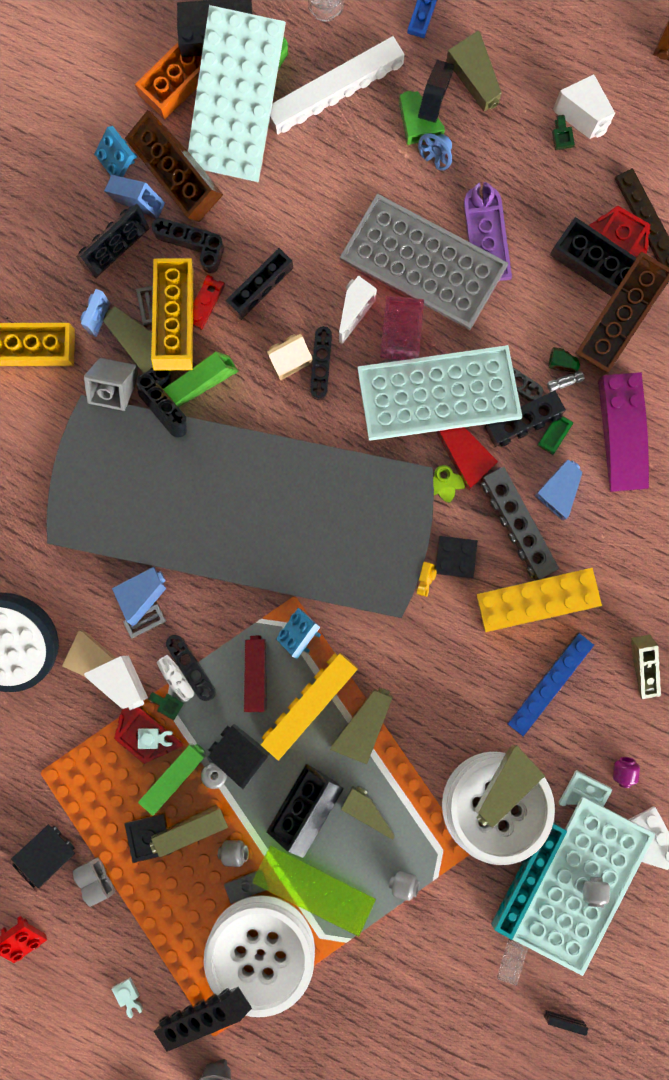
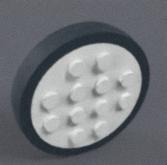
M0 592V691L19 692L35 686L50 672L58 655L59 639L53 621L39 605L23 596Z

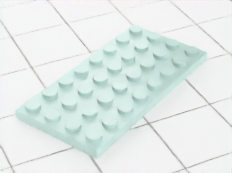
M209 5L188 152L203 170L259 182L286 25L285 21Z
M508 345L358 366L369 441L522 418Z
M582 796L565 828L567 833L513 940L583 976L655 833ZM590 877L603 878V882L608 883L610 886V901L608 904H604V908L588 906V903L583 900V884L585 881H590Z

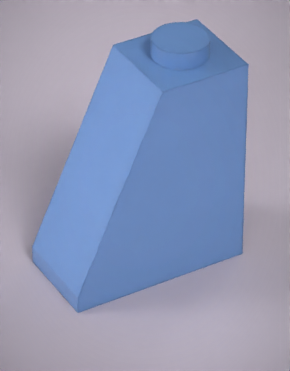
M111 175L104 190L115 202L127 207L138 204L142 213L156 219L159 217L165 204L151 187L142 181Z
M565 461L534 495L562 521L567 519L571 512L583 473L580 470V466L574 461Z
M154 567L112 588L123 615L131 626L139 622L166 590L164 585L166 579L161 571L158 572Z

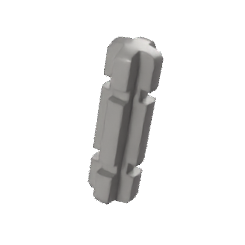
M578 371L573 375L569 374L557 380L549 381L547 383L548 389L552 392L558 388L562 389L573 385L575 382H582L585 379L582 371Z

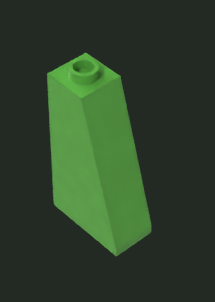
M215 352L196 365L193 370H189L163 390L180 407L239 371L229 355Z
M191 743L138 803L154 816L206 757L204 754L205 750L200 745Z

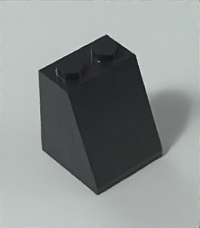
M235 724L231 727L227 725L220 734L223 737L220 742L215 741L208 751L211 753L208 758L239 787L244 789L270 753Z
M49 824L10 860V864L36 892L75 855L73 851L75 847L68 840L64 841L60 837L62 833L55 826L51 827Z

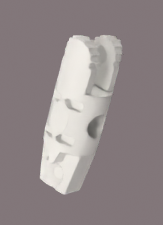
M168 655L157 661L163 677L181 701L187 702L192 698L194 691L176 663Z

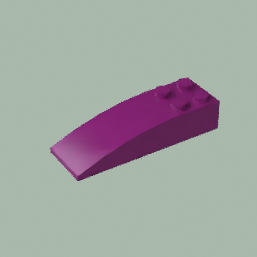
M642 372L603 375L598 380L610 492L648 489V431Z

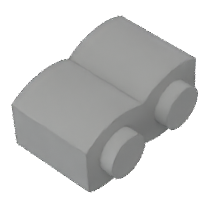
M98 857L72 871L73 879L81 888L82 898L89 907L115 894L114 886L106 875L105 867Z

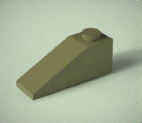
M651 635L631 638L632 657L641 699L661 696L658 644Z
M352 786L341 806V810L393 840L395 837L393 830L371 797L367 795L368 791L360 786L357 788Z

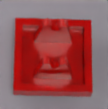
M22 916L17 918L18 924L8 931L5 927L1 929L0 956L13 963L20 961L25 955L47 941L46 934L28 924L27 919H23Z

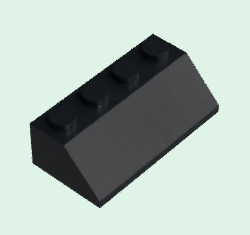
M306 764L266 833L287 852L304 858L344 788L333 779Z

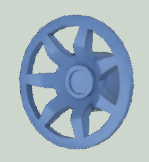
M432 133L421 136L418 142L420 155L425 159L423 151H429L430 154L425 160L429 161L434 157L435 168L440 171L450 167L452 163V142L449 137L444 134L437 136ZM423 139L425 140L428 146L422 145ZM440 159L446 166L440 167Z

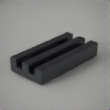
M548 1010L545 1011L544 1018L548 1025L584 1036L587 1035L589 1028L586 1027L587 1025L584 1021Z

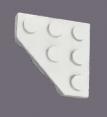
M653 806L629 820L655 833L642 862L668 870L669 831L656 807Z

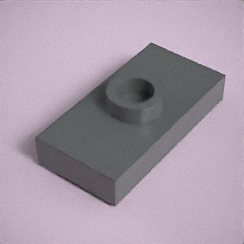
M262 869L224 883L231 904L268 889Z

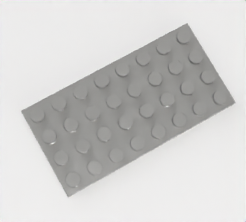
M379 194L375 196L340 256L341 261L471 330L508 266V262Z

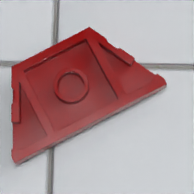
M616 206L588 225L636 258L641 251L647 254L650 224L620 206Z
M141 707L129 710V708L122 709L114 739L143 764L184 745L172 734L165 736L167 742H173L171 746L166 747L159 743L158 749H138L139 728H159V734L168 730Z

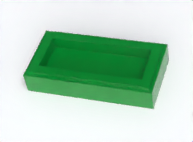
M564 416L558 421L551 422L537 446L554 455L574 422Z

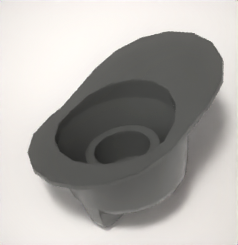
M222 1059L215 1063L207 1064L202 1077L198 1080H232L231 1069L227 1066V1060Z

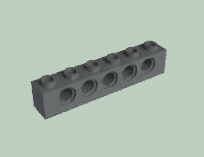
M505 467L481 479V487L485 493L490 495V504L494 510H498L502 526L507 527L510 532L508 534L510 541L513 544L516 543L519 549L517 553L522 561L525 560L529 576L531 578L534 577L535 580H540L558 570L559 567ZM496 486L503 487L504 494L502 496L496 493ZM507 502L513 505V511L511 513L505 510V504ZM516 519H519L522 522V528L520 530L514 527V521ZM525 536H528L531 539V545L529 547L525 546L523 543V539ZM534 553L540 555V562L537 564L532 560Z

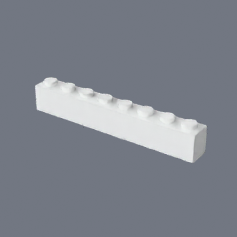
M394 36L388 38L272 103L269 122L277 135L281 132H287L295 124L303 123L311 115L319 114L324 108L329 105H335L345 96H351L361 87L365 88L372 81L383 78L388 72L398 70L404 63V52Z

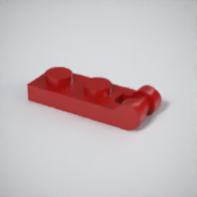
M210 275L206 276L193 303V326L200 330L205 326L225 287L224 282L216 281ZM210 286L215 288L213 293L208 291Z

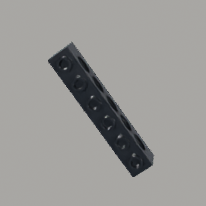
M239 987L231 990L226 988L218 996L215 993L206 1001L202 999L194 1006L192 1004L187 1006L182 1012L177 1010L170 1017L166 1015L158 1022L159 1026L153 1032L166 1052L240 1022L252 1007Z

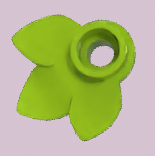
M446 465L439 466L435 470L433 477L434 495L439 494L442 500L450 503L455 496V489L465 488L464 481L460 475L453 473L452 469ZM445 472L447 477L441 478L440 473Z

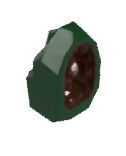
M553 347L548 367L557 371L577 372L580 368L578 358L572 356L569 351Z

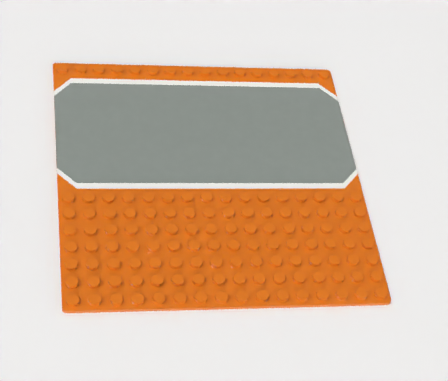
M297 597L290 598L198 662L216 690L212 700L203 701L194 692L192 698L187 702H183L184 704L174 721L157 712L159 705L149 701L148 698L143 700L144 705L140 707L168 731H172L173 735L184 743L181 748L143 764L114 739L119 724L118 717L41 771V776L94 857H98L102 861L106 875L192 1006L202 999L206 1001L214 994L205 975L204 950L207 939L218 917L232 905L224 883L262 869L268 889L252 896L262 895L282 899L294 906L304 916L314 938L315 966L406 901L394 897L392 889L389 888L390 879L392 876L395 877L397 872L402 871L415 875L417 881L420 882L418 890L420 891L470 855L450 835L444 822L442 807L384 723L367 764L330 750L333 742L366 701V697L352 677L279 761L269 754L268 758L244 789L239 787L228 775L225 783L217 789L207 788L202 783V769L206 765L213 763L208 758L211 753L208 750L215 741L220 742L223 738L220 734L227 725L231 727L235 724L261 744L264 741L261 737L270 727L274 729L277 726L274 722L283 712L287 714L290 711L287 707L296 697L300 700L303 696L300 692L309 682L313 685L316 681L313 677L321 668L326 670L329 666L327 661L335 652L319 630L318 632L321 636L317 637L314 635L307 645L310 651L308 653L303 651L298 659L291 656L276 640L279 632L285 627L291 615L298 608L308 615ZM261 635V639H266L267 710L264 712H244L245 640L250 639V636ZM198 670L191 673L193 681H198L201 678V673ZM204 680L201 684L196 685V687L201 686L204 691L202 696L209 697V691L211 690L203 686V683H206ZM168 683L154 692L162 698L169 694L181 701ZM191 743L200 745L205 750L204 754L206 757L155 815L164 813L167 828L217 805L221 809L228 828L178 849L172 854L133 863L125 823L152 816L138 803L140 799ZM308 764L333 779L344 790L303 858L287 852L266 831L305 765ZM352 786L355 788L360 786L368 791L367 795L371 797L395 835L393 840L341 810V806ZM241 840L248 847V860L241 867H226L222 864L221 859L218 858V849L224 841ZM255 929L248 931L251 937L258 936V932ZM270 932L268 937L274 940L278 938V934ZM243 946L236 947L239 953L246 952ZM258 949L257 954L264 955L265 951ZM283 951L275 953L278 958L286 956ZM251 965L244 966V970L247 972L254 970ZM265 968L263 970L264 973L267 975H271L274 973V971L271 968ZM223 1028V1029L218 1030V1031H216V1032H214V1033H211V1035H212V1036H217L219 1033H221L222 1031H224L226 1028Z

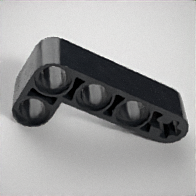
M436 60L425 86L418 118L436 123L455 64Z
M157 218L152 222V230L158 240L201 252L200 262L203 270L210 274L217 271L224 252V245L220 235L164 218ZM177 233H183L181 237H175ZM196 237L201 238L199 242H193ZM212 243H219L217 247H211ZM207 260L214 261L211 265L205 264Z
M151 369L138 376V395L172 436L177 438L183 437L187 433L186 416L163 390L171 384L170 370Z

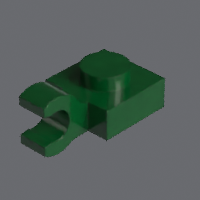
M559 115L557 120H555L556 129L552 131L555 150L573 148L575 142L572 127H566L565 115Z
M152 692L148 698L149 701L159 705L157 712L173 721L184 704L169 694L162 698Z

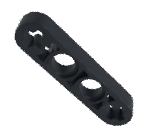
M325 326L319 327L315 332L310 391L311 396L316 400L324 399L328 391L332 332ZM322 332H326V335L329 336L325 337V345H321V336H318L322 335ZM321 349L327 352V356L324 359L317 357V352ZM323 368L326 374L323 377H318L315 374L316 369ZM314 380L321 382V390H324V392H321L320 395H317L314 391L318 387V382H314Z
M178 635L169 636L166 641V647L198 698L203 701L212 700L216 690L184 639ZM173 639H175L176 641H180L178 643V646L181 650H183L184 648L186 649L185 651L180 652L177 656L176 653L179 652L176 647H171V645L173 644ZM185 654H188L191 658L188 665L181 663V657ZM195 670L201 673V678L198 681L191 679V673ZM204 680L206 683H203V686L211 690L209 691V697L202 696L204 691L201 686L196 687V685L201 684Z

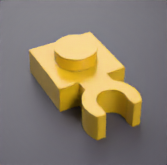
M423 562L419 578L420 584L417 589V594L420 596H428L429 584L436 577V566L431 563Z

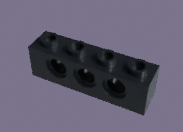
M278 248L225 300L227 307L242 320L293 269V261Z
M556 390L521 406L522 417L529 418L530 424H524L521 419L486 424L485 429L495 447L499 445L504 447L510 444L513 438L518 437V439H521L528 435V431L532 429L537 431L545 427V423L549 421L553 423L560 420L566 409ZM539 409H544V410H546L547 415H546V416L540 415L539 412H538V410H539ZM510 425L513 427L514 431L507 432L504 429V426Z

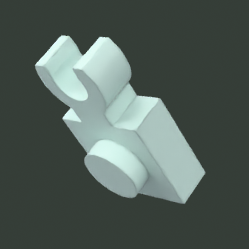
M139 728L138 749H158L159 743L166 747L171 746L173 742H167L165 736L172 735L173 732L165 731L159 734V728Z
M131 977L111 989L120 1007L127 1006L126 1014L129 1018H132L134 1015L132 1008H136L139 1013L142 1012V1004L135 1000L139 997V993Z

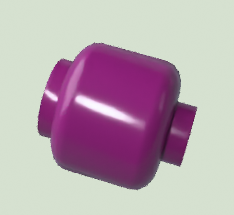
M621 757L620 760L614 763L613 779L619 783V786L630 788L631 785H636L639 782L640 765L635 759Z

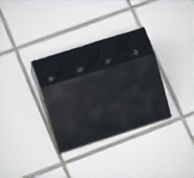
M252 0L177 2V33L181 56H202L209 5L253 14Z
M135 204L123 210L119 218L114 222H110L101 234L96 235L87 247H83L76 256L77 259L95 278L150 229L140 206Z

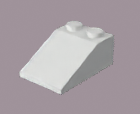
M357 276L355 280L352 279L346 287L347 292L339 330L340 344L345 342L376 301L377 289L360 276Z

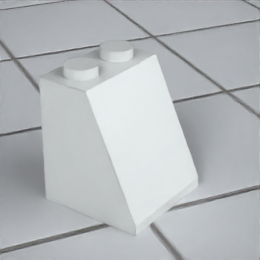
M591 75L560 90L553 108L556 114L565 115V120L589 139L604 135L615 115L595 75Z
M129 655L120 656L84 673L90 682L122 709L129 708V710L140 707L144 705L143 700L148 698Z

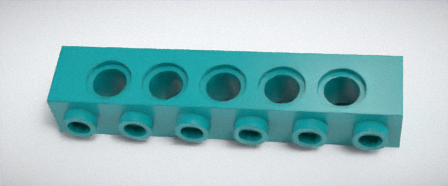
M553 822L551 832L542 847L532 856L523 860L491 923L495 931L513 940L567 833L563 827Z

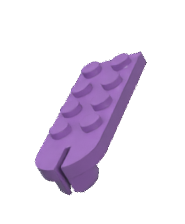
M484 182L482 186V200L479 194L481 185L478 183L468 191L464 199L468 242L508 262V266L499 281L511 280L512 273L501 196L495 188Z

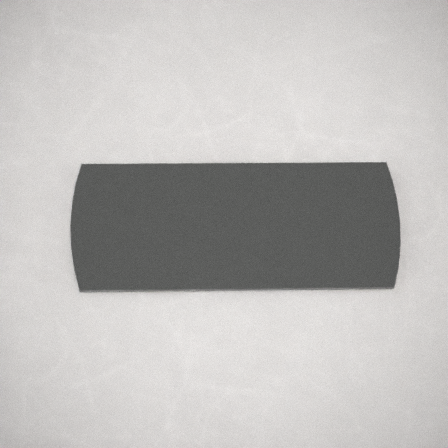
M80 396L61 438L53 465L47 506V544L397 618L403 617L418 583L429 545L434 500L432 467L186 417V435L177 438L169 433L150 409L127 404L125 411L88 404L87 396Z

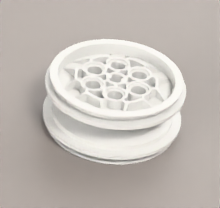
M484 752L462 762L450 775L442 798L444 822L454 841L476 859L494 865L518 863L536 853L547 840L555 815L553 794L544 777L516 804L519 808L517 814L512 815L510 810L500 820H505V829L499 830L498 823L493 828L488 825L485 827L480 826L476 818L478 816L475 812L476 807H473L472 800L475 797L481 799L485 792L486 783L491 781L506 754L503 752Z
M260 895L247 897L235 902L218 917L205 945L204 970L211 990L218 996L226 988L231 990L239 987L252 1007L245 1016L268 1017L287 1010L301 998L311 981L315 959V943L311 928L304 916L294 906L282 899ZM255 929L258 932V936L251 937L248 931ZM275 932L278 934V938L270 939L268 933ZM243 946L246 952L239 953L236 947ZM258 949H263L265 951L264 955L257 954ZM283 951L286 956L278 958L275 953ZM251 965L254 970L247 972L244 970V966ZM265 968H271L274 971V973L271 975H267L264 973L263 970Z

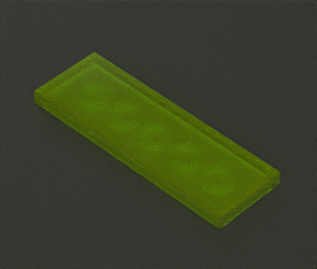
M271 845L252 881L253 884L358 937L376 901L375 898Z

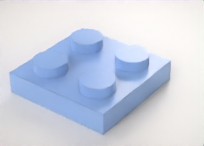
M95 289L94 294L90 295L88 308L82 313L80 319L81 325L89 335L97 337L104 316L111 305L103 291Z

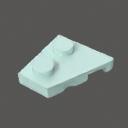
M576 770L559 800V805H577L583 796L604 807L612 792V788Z

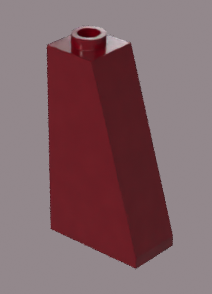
M261 635L250 636V639L245 640L244 712H264L267 710L266 639H261Z

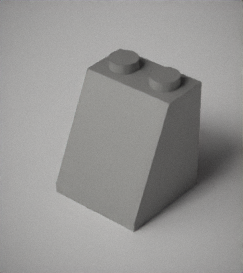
M99 358L84 376L87 403L125 411L137 382V365Z

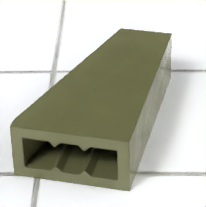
M476 31L449 49L446 61L455 64L454 72L485 112L499 104L502 92L481 33Z
M114 306L112 309H109L103 320L106 326L143 373L153 369L151 360L152 332Z
M380 687L379 690L374 689L333 742L330 750L367 764L393 698L392 695H389L390 691Z
M512 744L509 747L475 808V812L478 814L476 818L484 827L488 825L493 828L545 777L517 745Z
M215 805L151 836L152 842L149 845L153 854L158 853L160 858L228 828L221 809Z

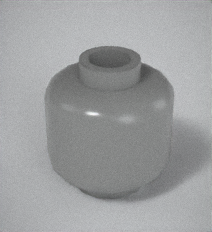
M215 763L206 765L201 772L202 783L210 789L221 787L227 778V775Z
M226 840L218 849V858L221 859L222 864L226 867H241L248 860V847L241 840Z
M399 871L395 877H391L389 888L392 889L394 897L410 901L413 897L417 896L420 882L417 881L415 875Z
M590 877V881H585L583 884V900L588 903V906L604 908V904H608L610 901L609 884L603 882V878Z

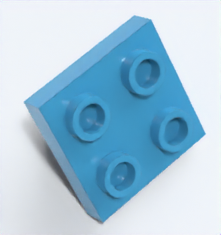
M113 126L106 128L94 155L110 176L124 177L129 165L134 164L135 161L133 159H136L138 156L132 152L125 139H122Z
M298 608L291 615L285 627L279 632L276 640L291 656L298 659L303 651L306 653L310 651L307 645L314 635L317 637L321 636L318 632L320 626L303 610Z

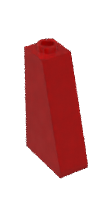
M465 427L436 431L468 490L498 463Z

